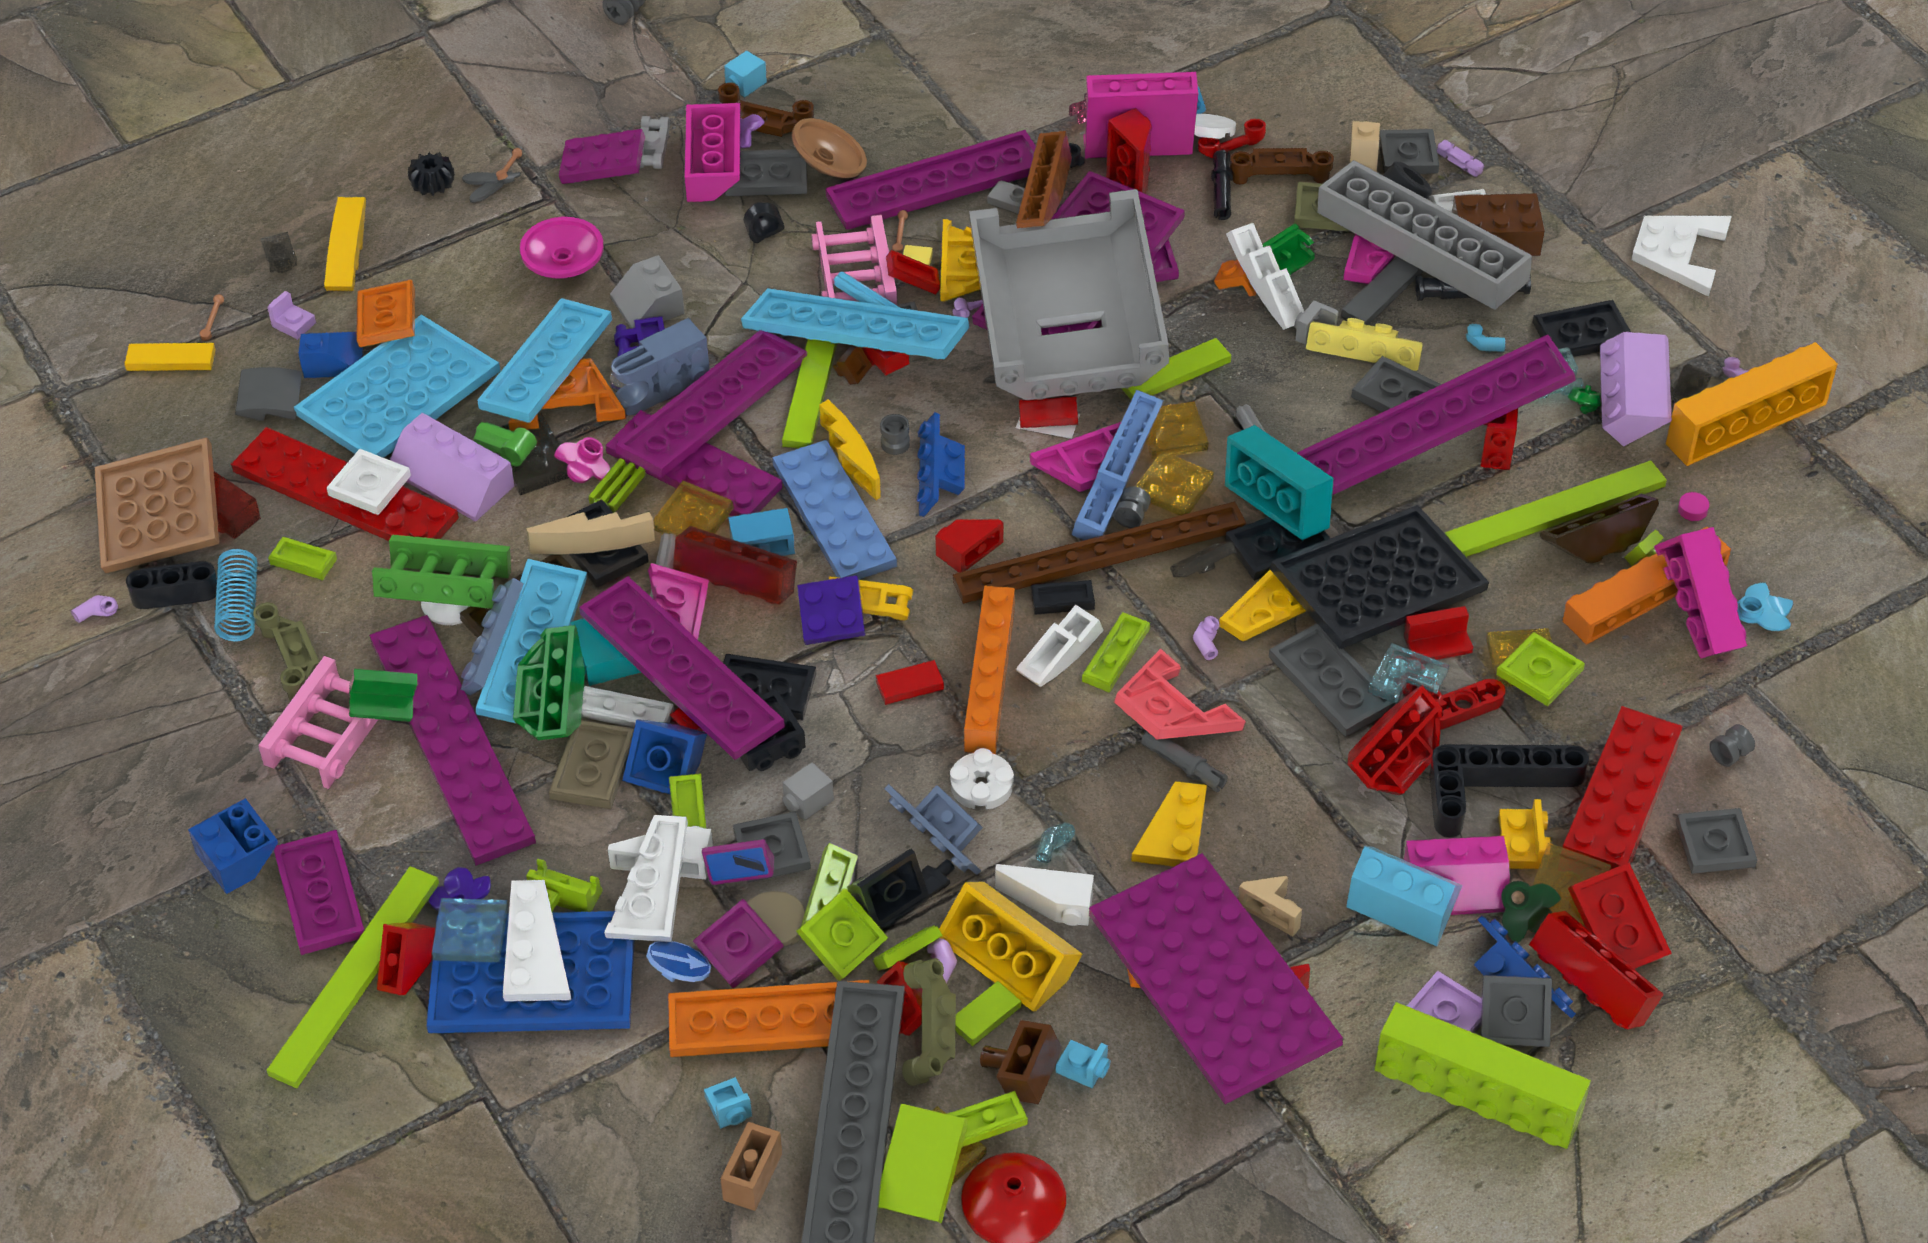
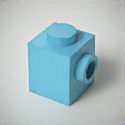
M745 51L724 65L725 83L737 84L740 95L744 98L767 82L765 61L749 51Z

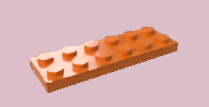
M858 980V981H847V982L869 983V980ZM837 982L668 993L670 1057L828 1047Z

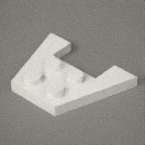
M1644 216L1633 250L1632 260L1709 297L1716 270L1690 265L1689 262L1697 235L1725 241L1732 216Z

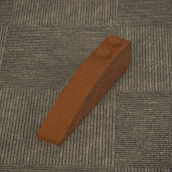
M1066 131L1039 133L1016 222L1017 228L1045 226L1055 214L1062 199L1072 161Z

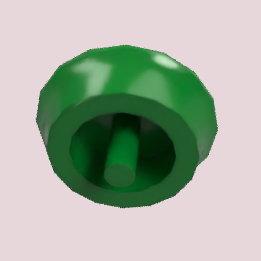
M1586 385L1585 388L1573 387L1571 393L1567 395L1568 399L1575 401L1581 406L1580 411L1583 414L1594 412L1598 406H1602L1601 393L1591 390V385Z

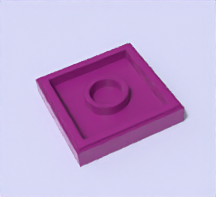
M744 899L739 901L693 940L694 944L733 989L784 947L782 942Z

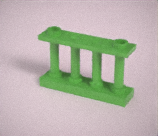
M392 535L389 540L391 568H373L374 597L492 609L494 601H492L494 593L492 578H509L511 574L510 546ZM404 568H411V569H421V570H420V572H416V571H406V570H403V569H404ZM434 571L450 572V574H449V575H446V574H436V573H433V572H434ZM463 574L480 575V576H479V578H476V577H466V576H463Z

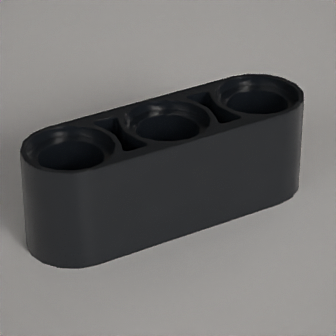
M197 561L135 570L126 577V585L135 608L152 609L212 600L216 597L217 577L214 566L211 563Z

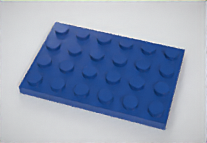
M615 911L552 913L571 1000L504 1001L503 984L509 914L437 915L426 1025L428 1033L630 1029L635 940L605 937L604 932L608 923H611Z

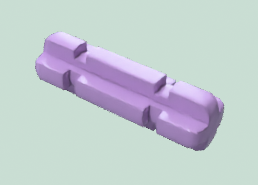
M1443 140L1438 144L1437 153L1440 156L1448 157V161L1464 171L1468 169L1466 172L1473 177L1482 174L1484 164L1481 161L1473 160V156L1457 146L1454 147V144L1448 140Z

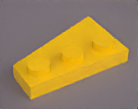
M1269 570L1220 617L1219 623L1222 629L1244 642L1306 612V610L1274 573Z

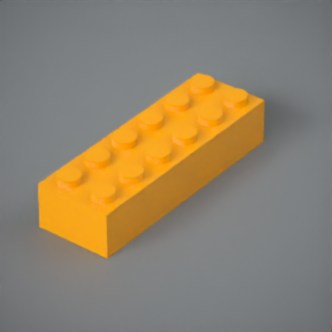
M1815 342L1808 346L1800 347L1785 356L1777 357L1762 366L1754 367L1739 376L1728 378L1716 386L1705 388L1693 396L1682 398L1677 403H1674L1666 445L1686 466H1689L1827 404L1838 363Z

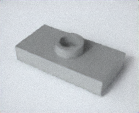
M1002 180L998 181L987 196V203L1019 214L1025 188Z

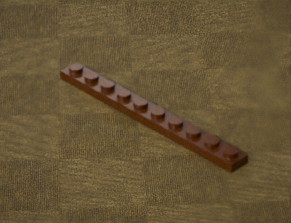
M1234 501L953 574V583L962 604L983 599L984 586L1009 587L1018 590L1034 584L1057 580L1225 536L1226 532L1245 526L1246 521Z

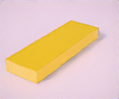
M214 343L129 344L125 368L126 371L212 370L216 349Z

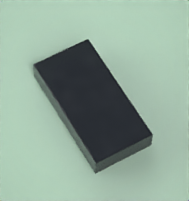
M1091 580L1031 585L1035 615L1070 612L1075 605L1083 610H1095Z

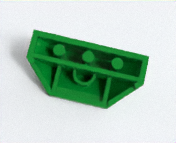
M575 625L546 628L540 635L541 638L529 649L517 667L513 720L537 740L569 737L581 725L585 667L578 631Z

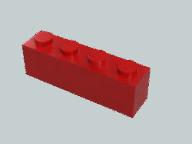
M1567 911L1549 913L1529 944L1538 952L1537 956L1543 962L1553 965L1559 970L1566 982L1581 989L1586 994V998L1590 1003L1603 1008L1611 1015V1020L1621 1028L1628 1030L1644 1026L1664 995Z

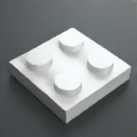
M359 449L327 486L328 496L379 515L410 478V468Z

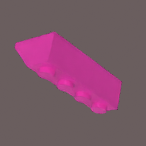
M740 103L686 105L685 187L687 202L715 201L740 180Z

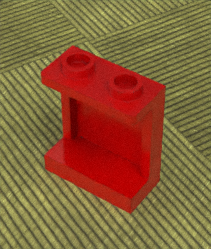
M1518 408L1483 424L1487 425L1481 467L1510 470L1517 431Z

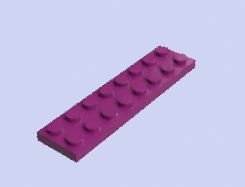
M1022 130L825 188L826 197L844 228L850 230L870 224L871 216L882 215V219L897 216L902 210L910 212L995 187L998 181L1001 180L1011 182L1028 177L1036 145L1026 130Z
M759 330L616 444V454L660 478L664 477L801 365L802 360L807 356V351L770 332Z
M629 576L579 607L580 615L734 760L785 727L784 719Z

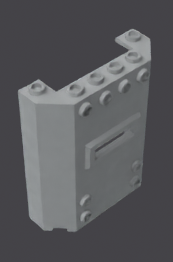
M1137 189L1109 193L1110 212L1052 219L1045 226L1017 228L1016 224L999 226L997 208L969 211L971 234L997 387L1026 401L1064 395L1071 396L1079 393L1139 386L1169 364V344ZM1100 320L1102 322V328L1042 335L1041 328Z

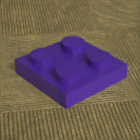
M857 575L797 585L805 645L866 636L860 584Z

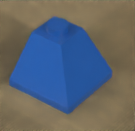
M357 332L301 334L299 358L304 378L336 377L361 359L364 347L359 348Z
M637 719L622 781L670 794L669 777L695 774L701 762L707 733L681 725Z

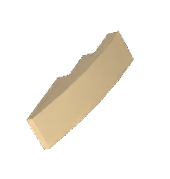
M583 512L526 528L528 548L531 554L595 553L655 541L654 522L650 512L622 520L617 512L590 520L587 519Z

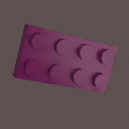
M337 830L277 845L274 853L301 955L358 940L364 932V927Z

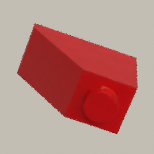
M957 519L949 526L943 527L935 535L936 556L957 572H964L1003 543L1004 522L1000 519Z
M416 923L383 924L377 990L397 995L407 994L432 961L435 927Z

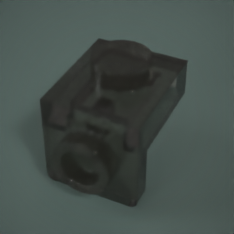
M288 232L260 238L270 273L274 271L278 273L287 272L294 266H297L296 254L293 251Z
M1690 364L1684 365L1679 379L1670 384L1672 403H1677L1680 399L1693 396L1707 388L1711 374Z

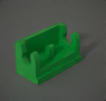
M1296 224L1291 225L1262 244L1263 248L1270 245L1279 269L1287 268L1289 275L1315 258V253L1304 244L1305 242L1308 246L1314 243L1312 238L1300 230Z

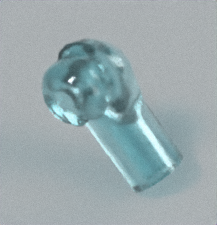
M1063 823L1046 829L1041 836L1036 859L1042 863H1049L1054 849L1071 842L1076 832L1074 826L1070 823Z

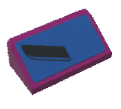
M764 839L702 848L703 859L712 885L768 878L774 874V855Z

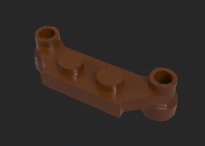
M724 83L718 88L719 101L722 104L740 103V118L744 119L752 114H756L764 120V124L754 131L782 137L783 134L792 132L794 126L800 120L814 118V105L807 100L795 102L792 106L793 112L742 101L740 99L739 86L735 83Z
M1253 148L1251 154L1239 151L1233 153L1230 158V168L1233 171L1232 181L1240 185L1245 184L1252 175L1308 174L1313 176V180L1316 183L1324 184L1329 180L1330 171L1333 169L1334 156L1330 152L1317 151L1311 154L1307 152V148Z

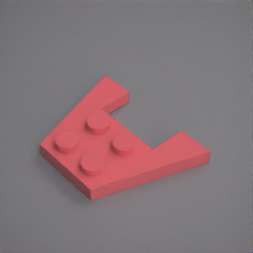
M1159 649L1118 691L1114 701L1117 706L1156 740L1242 731L1246 722L1226 704L1203 712L1172 686L1167 680L1177 677L1181 667L1162 649Z

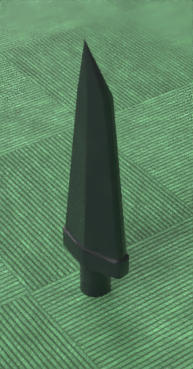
M946 859L937 868L927 865L922 869V875L929 894L880 926V929L890 927L943 888L945 889L950 884V880L946 876L955 869L953 863Z

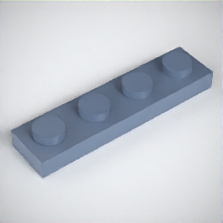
M512 578L504 585L500 584L494 591L492 601H494L493 607L487 612L482 621L484 630L472 647L474 656L462 672L461 678L464 681L460 690L465 691L470 696L482 689L486 683L524 583L515 578Z

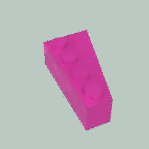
M1714 527L1681 534L1655 545L1654 548L1657 555H1664L1668 565L1663 569L1667 579H1673L1678 589V593L1675 596L1679 608L1681 607L1682 610L1688 613L1689 617L1686 620V625L1700 659L1746 647V631L1739 619L1737 599L1732 594L1729 583V570L1723 562L1720 551L1721 542L1715 533Z

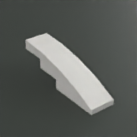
M1254 223L1226 233L1242 269L1268 311L1283 330L1293 327L1300 312L1304 313V309L1287 268L1279 269L1270 245L1263 248Z

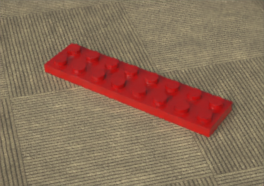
M268 427L231 463L234 473L387 541L390 540L392 535L441 539L459 519L456 509L403 486L379 515L328 496L327 486L348 462Z

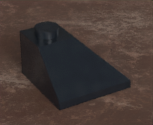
M912 849L887 861L847 886L851 895L879 927L929 894L916 854Z

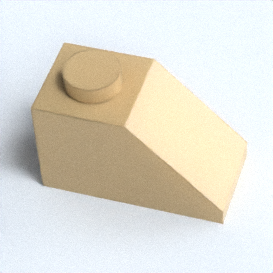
M1353 121L1349 163L1355 160L1377 172L1380 123Z

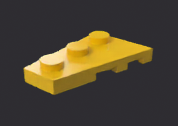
M1174 782L1134 849L1131 862L1174 867L1198 855L1207 785Z

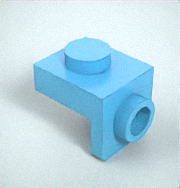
M736 1077L704 1089L705 1098L720 1129L729 1125H738L746 1118L752 1116L750 1098L747 1093H743Z

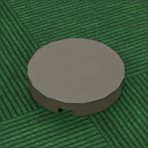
M769 891L760 893L748 901L750 907L784 946L789 944L792 946L800 940L801 937L796 930L801 927L805 910L796 897L786 892Z

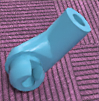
M1470 324L1467 327L1468 333L1465 334L1467 341L1480 351H1505V338L1486 337L1482 334L1483 328L1480 324Z

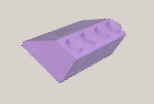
M1623 332L1601 344L1602 428L1622 446H1626L1672 421L1668 337L1660 334Z
M421 413L402 430L390 458L391 461L410 468L411 476L406 481L407 483L447 506L456 509L459 513L475 522L514 487L511 462L424 413Z

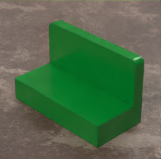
M354 669L349 683V716L410 722L413 718V696L417 687V674Z

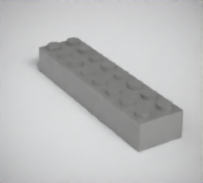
M1355 160L1319 187L1317 213L1494 310L1530 280L1532 255Z

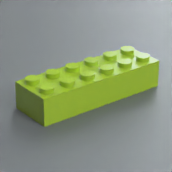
M1398 1002L1395 1003L1380 1033L1375 1071L1380 1072L1389 1079H1397L1413 1086L1418 1091L1429 1092L1445 1099L1452 1105L1463 1106L1477 1112L1484 1118L1497 1120L1509 1125L1518 1132L1529 1133L1543 1139V1141L1550 1145H1558L1565 1149H1568L1582 1118L1591 1082L1587 1078Z

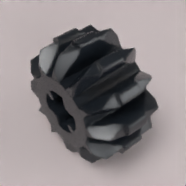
M429 151L428 155L418 154V159L411 160V165L408 167V179L414 191H420L422 195L431 193L434 196L436 192L444 193L445 188H452L455 172L449 157H443L440 152L432 155Z

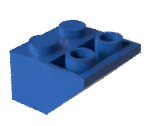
M246 798L188 829L195 853L226 894L255 879L278 844L276 837Z

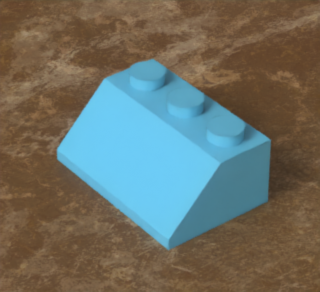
M1364 846L1351 878L1346 907L1434 946H1438L1463 885L1375 847Z

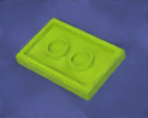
M901 1104L882 1173L879 1208L942 1223L969 1120Z

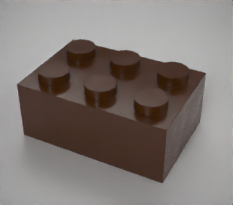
M1537 193L1454 195L1452 213L1532 256L1541 255L1545 230Z

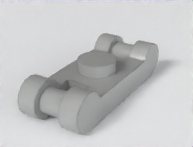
M642 116L641 129L645 135L640 168L653 166L654 169H662L670 130V118L660 117V119H651V116Z

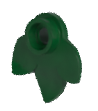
M1513 881L1505 886L1501 895L1502 904L1506 908L1502 917V925L1509 932L1507 934L1509 938L1519 943L1528 930L1533 933L1538 931L1547 915L1552 913L1550 907L1561 900V896L1554 888L1543 883L1530 886L1522 881ZM1516 891L1524 895V901L1521 904H1516L1512 901V894Z

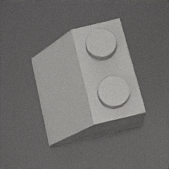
M659 255L633 264L610 293V298L631 329L635 328L634 320L662 316L663 321L685 314L682 288Z

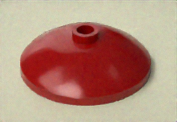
M1003 1153L982 1161L970 1172L962 1189V1211L970 1228L987 1242L1038 1243L1050 1236L1060 1225L1066 1209V1191L1059 1174L1045 1161L1024 1153ZM1017 1185L1019 1186V1188L1013 1190L1010 1189L1009 1186Z

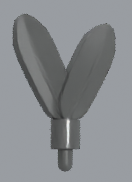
M509 171L507 172V178L498 180L496 173L473 172L464 175L462 179L467 184L482 185L470 196V202L475 203L488 198L504 184L515 181L514 178L520 177L521 173Z

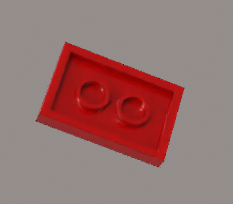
M1630 863L1581 881L1568 888L1585 927L1632 968H1640L1672 954Z

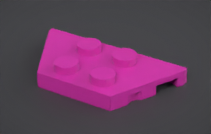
M1121 422L1030 453V463L1079 492L1090 489Z

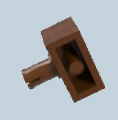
M1020 1020L1008 1050L984 1046L983 1051L988 1053L981 1052L980 1064L985 1068L999 1069L996 1077L1005 1094L1015 1091L1019 1101L1039 1105L1062 1046L1051 1025Z

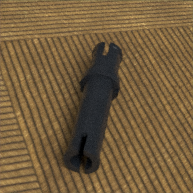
M1218 150L1213 154L1214 170L1211 172V179L1214 182L1215 218L1218 217L1219 220H1226L1231 216L1230 181L1233 179V171L1230 168L1231 155L1229 152L1226 153V150Z

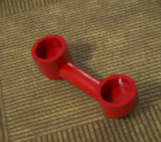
M1250 119L1244 124V135L1222 143L1217 138L1202 137L1198 140V150L1201 154L1213 158V154L1218 150L1229 152L1245 145H1255L1264 138L1266 123L1261 119Z

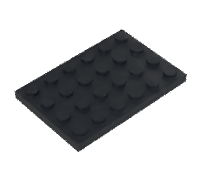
M1418 505L1273 560L1270 567L1274 575L1339 649L1405 624L1407 616L1434 612L1487 591L1489 581Z

